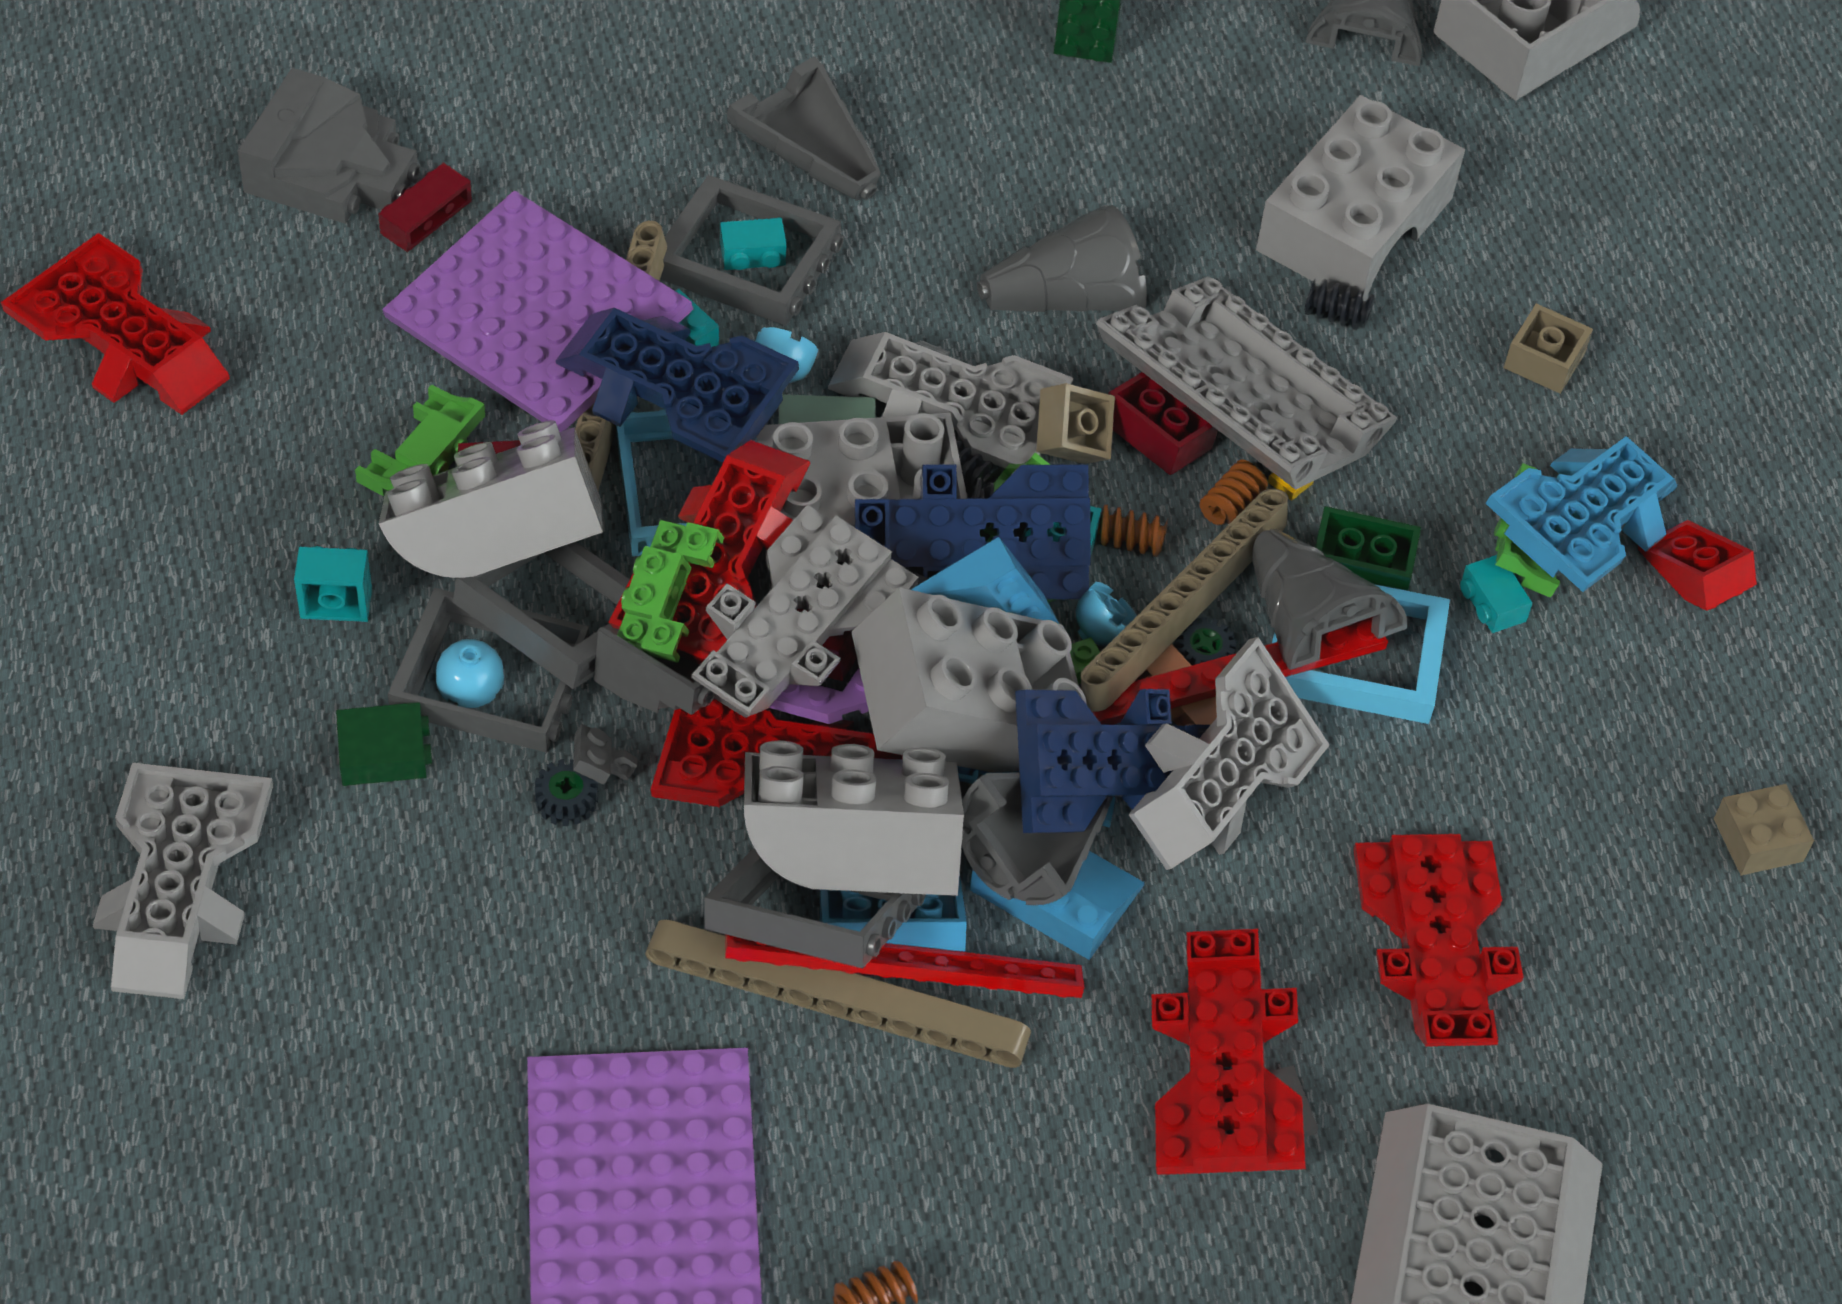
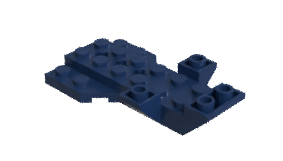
M615 307L592 313L556 359L557 365L582 377L588 372L602 379L592 409L594 415L621 427L638 404L637 396L665 409L673 439L721 462H724L728 454L746 442L756 439L782 403V392L799 370L798 361L745 336L729 338V343L712 347L710 343L696 346L685 341L691 333L690 329L664 316L640 320Z
M922 465L920 499H855V528L892 551L891 559L901 566L921 567V575L924 577H933L989 543L985 542V537H980V529H985L986 523H991L992 528L997 529V536H993L991 541L1000 537L1042 591L1046 599H1081L1089 589L1091 534L1088 465H1020L988 499H957L956 465ZM1021 522L1025 523L1026 528H1030L1031 531L1030 536L1025 537V542H1019V536L1014 537L1013 534L1014 529L1019 528ZM1053 522L1059 523V528L1063 527L1064 535L1059 536L1058 542L1052 541L1053 536L1048 537L1047 529L1053 528Z
M1141 689L1119 725H1102L1076 691H1015L1023 834L1084 832L1106 797H1122L1133 810L1146 793L1156 791L1172 772L1163 773L1145 746L1162 724H1171L1169 689ZM1195 724L1173 727L1199 739L1210 725Z

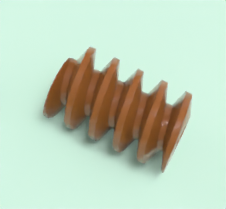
M1237 460V463L1200 500L1201 512L1208 521L1215 525L1230 524L1261 492L1267 489L1268 482L1266 477L1248 460Z
M1104 504L1097 538L1100 536L1102 546H1107L1111 538H1113L1114 548L1119 549L1123 542L1126 541L1127 551L1130 552L1139 544L1140 553L1144 555L1151 546L1153 556L1158 557L1163 548L1168 519L1164 526H1162L1159 515H1155L1152 522L1148 523L1147 513L1143 512L1140 518L1135 520L1134 510L1131 509L1124 518L1122 517L1121 507H1117L1114 513L1110 515L1108 505Z
M896 1260L891 1262L890 1271L887 1267L881 1266L877 1268L876 1276L870 1271L863 1273L862 1282L854 1276L849 1278L848 1287L843 1282L836 1283L834 1286L833 1302L834 1304H892L895 1301L897 1304H906V1297L909 1296L915 1304H918V1296L915 1284L908 1270L900 1261Z

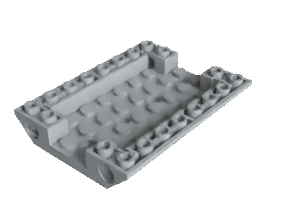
M1209 276L1174 289L1165 309L1161 312L1150 315L1146 309L1133 305L1100 318L1096 323L1105 344L1295 490L1367 455L1397 420V417L1389 412L1384 404L1373 400L1364 393L1360 386L1349 382L1340 375L1337 369L1326 365L1316 357L1313 351L1302 347L1292 339L1289 333L1278 329L1269 322L1265 315L1254 311L1245 304L1242 298L1233 295L1222 287L1218 280Z
M1423 1104L1386 1112L1351 1304H1584L1603 1163L1575 1138L1441 1106ZM1496 1150L1500 1152L1504 1161L1500 1163L1491 1162L1485 1156V1151ZM1486 1215L1493 1221L1494 1226L1489 1229L1481 1228L1476 1224L1474 1217ZM1466 1282L1478 1283L1483 1289V1294L1480 1296L1468 1294L1464 1289V1284Z

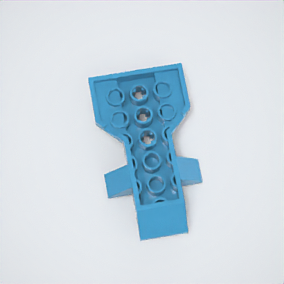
M1626 436L1609 449H1569L1550 465L1559 473L1557 478L1544 476L1541 470L1528 468L1490 495L1485 503L1509 525L1504 534L1552 578L1561 572L1584 592L1617 567L1625 558V546L1621 545L1619 537L1621 530L1645 552L1665 537L1666 530L1659 501L1674 491L1678 485L1670 474Z

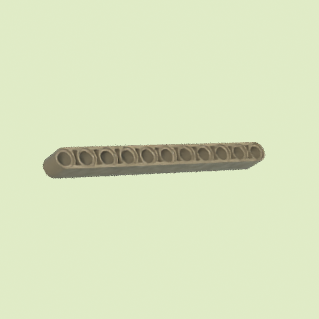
M652 220L644 221L636 227L626 261L660 281L664 268L663 260L667 251V242L662 227L658 222ZM592 404L578 418L575 430L595 485L599 491L615 436L616 425L594 415L592 412L594 404Z
M1267 489L1261 492L1082 670L1081 690L1086 697L1087 706L1091 711H1102L1110 707L1253 561V545L1261 532L1270 529L1283 531L1286 528L1288 495L1284 491Z
M671 920L658 921L645 953L646 958L650 962L659 966L1010 1068H1016L1021 1065L1031 1035L1030 1028L1020 1021L862 975L848 974L843 971L812 970L807 967L776 966L771 963L740 962L735 959L725 958V936Z

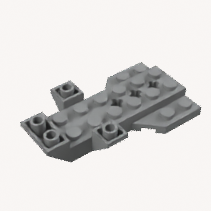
M882 332L851 340L828 385L829 390L847 397H859L860 394H864L887 403L882 417L908 416L921 413H951L953 428L957 431L965 448H971V456L981 454L984 461H991L994 465L1006 468L1009 463L1022 464L1028 461L1034 453L1041 457L1042 453L1036 452L1040 389L1064 383L1072 385L1073 378L1016 355L1005 357L1002 359V362L987 366L984 363L972 366L949 357L950 351L927 342L918 341L913 343L890 333Z
M806 505L767 550L766 559L768 569L770 570L772 589L755 608V601L729 584H726L707 605L706 612L726 637L727 641L717 652L713 650L692 674V678L748 716L768 709L789 684L820 686L841 659L822 646L829 636L844 635V631L854 630L897 588L913 589L918 584L919 577L891 559L892 551L843 519L835 516L830 520L811 506ZM824 585L823 589L818 588L817 586ZM797 609H804L803 612L797 611Z
M1259 637L1248 639L1215 679L1217 718L1199 739L1166 723L1162 724L1145 744L1163 773L1172 772L1156 791L1145 794L1130 812L1129 816L1166 870L1177 866L1210 843L1219 855L1224 854L1241 833L1246 802L1260 783L1286 788L1299 785L1329 747V743Z
M132 763L115 819L117 827L140 853V858L132 879L101 896L93 922L94 929L117 931L111 981L112 991L184 999L193 970L191 960L199 932L201 941L237 945L245 916L244 911L212 891V886L219 863L258 842L273 789L272 778Z

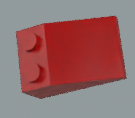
M1689 520L1666 530L1665 537L1646 552L1638 545V550L1684 600L1706 611L1716 608L1719 604L1734 596L1741 595L1744 591L1757 585L1753 550Z

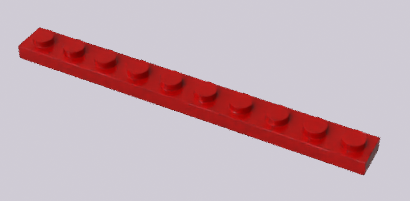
M1372 617L1322 634L1320 660L1292 670L1283 662L1278 642L1264 646L1284 677L1384 650L1387 647L1388 640L1386 636L1378 639L1371 632ZM1237 653L1134 681L1110 707L1102 711H1092V713L1102 725L1118 724L1122 721L1141 689H1169L1171 709L1215 697V679Z
M725 934V958L735 959L740 962L754 961L771 963L776 966H799L812 970L825 969L843 971L848 974L861 973L878 975L884 978H906L919 982L932 981L949 983L955 986L985 987L990 990H1013L1026 994L1040 993L1056 995L1062 998H1082L1084 991L1082 965L885 943L876 957L874 956L864 968H859Z

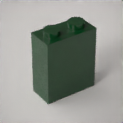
M420 702L336 710L342 786L427 778L426 765H432L431 744H424L423 736H430L428 715L421 716Z

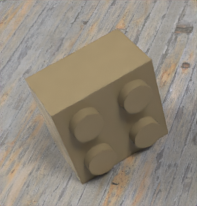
M1536 303L1511 342L1504 369L1561 394L1586 353L1593 328Z
M1067 383L1040 389L1036 452L1083 464L1111 459L1115 396Z
M1787 784L1723 797L1714 817V821L1740 875L1804 862L1814 842Z

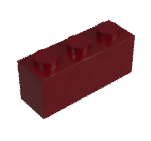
M443 162L436 169L429 171L413 187L406 189L399 198L386 205L378 213L380 234L404 251L409 252L472 201L471 181Z

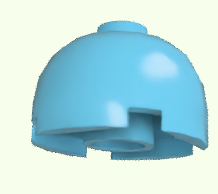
M762 328L761 332H758L755 342L798 361L799 370L790 383L799 381L808 375L818 352L816 345L804 337H801L800 342L790 338L792 332L784 329Z
M1095 582L1078 601L1075 610L1076 620L1080 627L1078 633L1083 640L1092 637L1095 644L1105 648L1137 615L1123 598L1117 601L1110 596L1114 591L1112 588L1101 582Z
M476 639L457 641L444 650L436 666L437 689L445 700L448 701L449 698L451 701L457 702L458 706L464 708H477L488 704L496 698V694L504 685L502 660L497 651L483 641Z

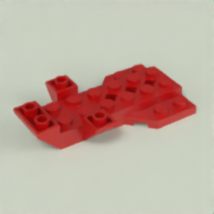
M97 233L1 302L5 313L45 341L82 338L104 353V357L93 379L92 387L113 403L139 385L138 377L158 391L162 402L183 415L230 379L229 373L203 339L205 335L211 332L210 327L189 312L159 308L141 296L143 269L140 260L100 233Z
M750 440L726 456L712 485L692 488L678 515L679 519L719 529L724 536L722 544L715 543L711 557L714 560L719 558L720 560L715 562L713 568L689 563L692 568L672 621L681 623L682 619L690 618L688 622L684 623L689 630L688 637L681 636L676 649L682 658L702 664L713 650L717 652L727 641L726 637L706 612L707 605L726 584L731 585L755 601V608L757 607L748 576L763 546L767 551L792 523L793 520L781 513V510L790 492H797L811 464L808 460ZM632 574L626 588L630 586L634 574ZM705 588L703 592L696 594L697 589L703 590ZM622 596L608 622L613 628L618 630L625 615L621 608Z
M713 700L708 706H703L693 715H690L681 708L674 710L650 790L652 797L721 807L744 794L745 752L760 753V746L769 741H789L799 744L803 748V755L831 756L832 748L843 744H857L869 747L874 751V758L903 760V755L878 751L874 734L853 731V721L840 720L831 724L814 721L811 724L776 720L773 714L767 710L745 718L718 700Z
M1461 834L1392 835L1390 842L1355 843L1353 851L1362 909L1372 917L1377 916L1389 925L1390 931L1400 937L1402 942V949H1377L1376 956L1380 983L1410 1000L1416 1035L1425 1046L1497 1045L1499 1041L1494 1011L1489 1010L1487 996L1522 982L1523 972L1518 947H1483L1481 954L1479 950L1477 930L1500 907L1502 902L1492 841H1462Z
M1258 929L1186 932L1189 999L1188 993L1152 994V1029L1190 1046V1071L1155 1103L1157 1175L1306 1169L1302 1096L1267 1070L1264 1062V1043L1298 1023L1297 988L1262 989ZM1224 1067H1232L1231 1070H1223ZM1233 1098V1101L1224 1102V1099ZM1227 1130H1233L1234 1133H1233V1134H1225V1131H1227Z

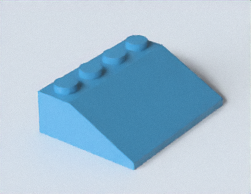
M997 537L911 589L931 595H943L949 599L983 607H995L1005 612L1035 619L1052 620L1059 624L1042 591L1000 537Z
M1089 851L1087 859L1081 865L1072 890L1052 903L1026 905L1025 901L1015 898L1008 900L989 888L973 869L970 891L1090 960L1140 892L1145 882Z
M960 872L958 896L926 894L923 904L916 907L911 913L909 920L906 923L903 922L895 932L894 937L886 943L965 952L967 921ZM819 889L820 922L860 932L887 901L861 895L853 891Z

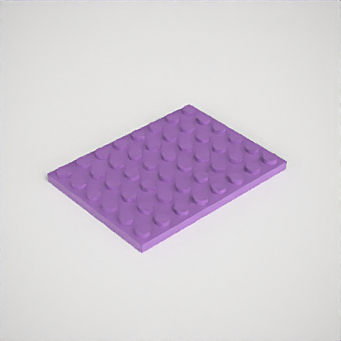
M514 190L386 305L382 311L384 316L539 421L555 420L559 432L566 430L595 403L602 382L601 378L588 372L582 377L556 364V359L592 313L615 307L640 320L664 316L679 323L693 310L691 301Z
M748 1048L527 1057L531 1304H762Z

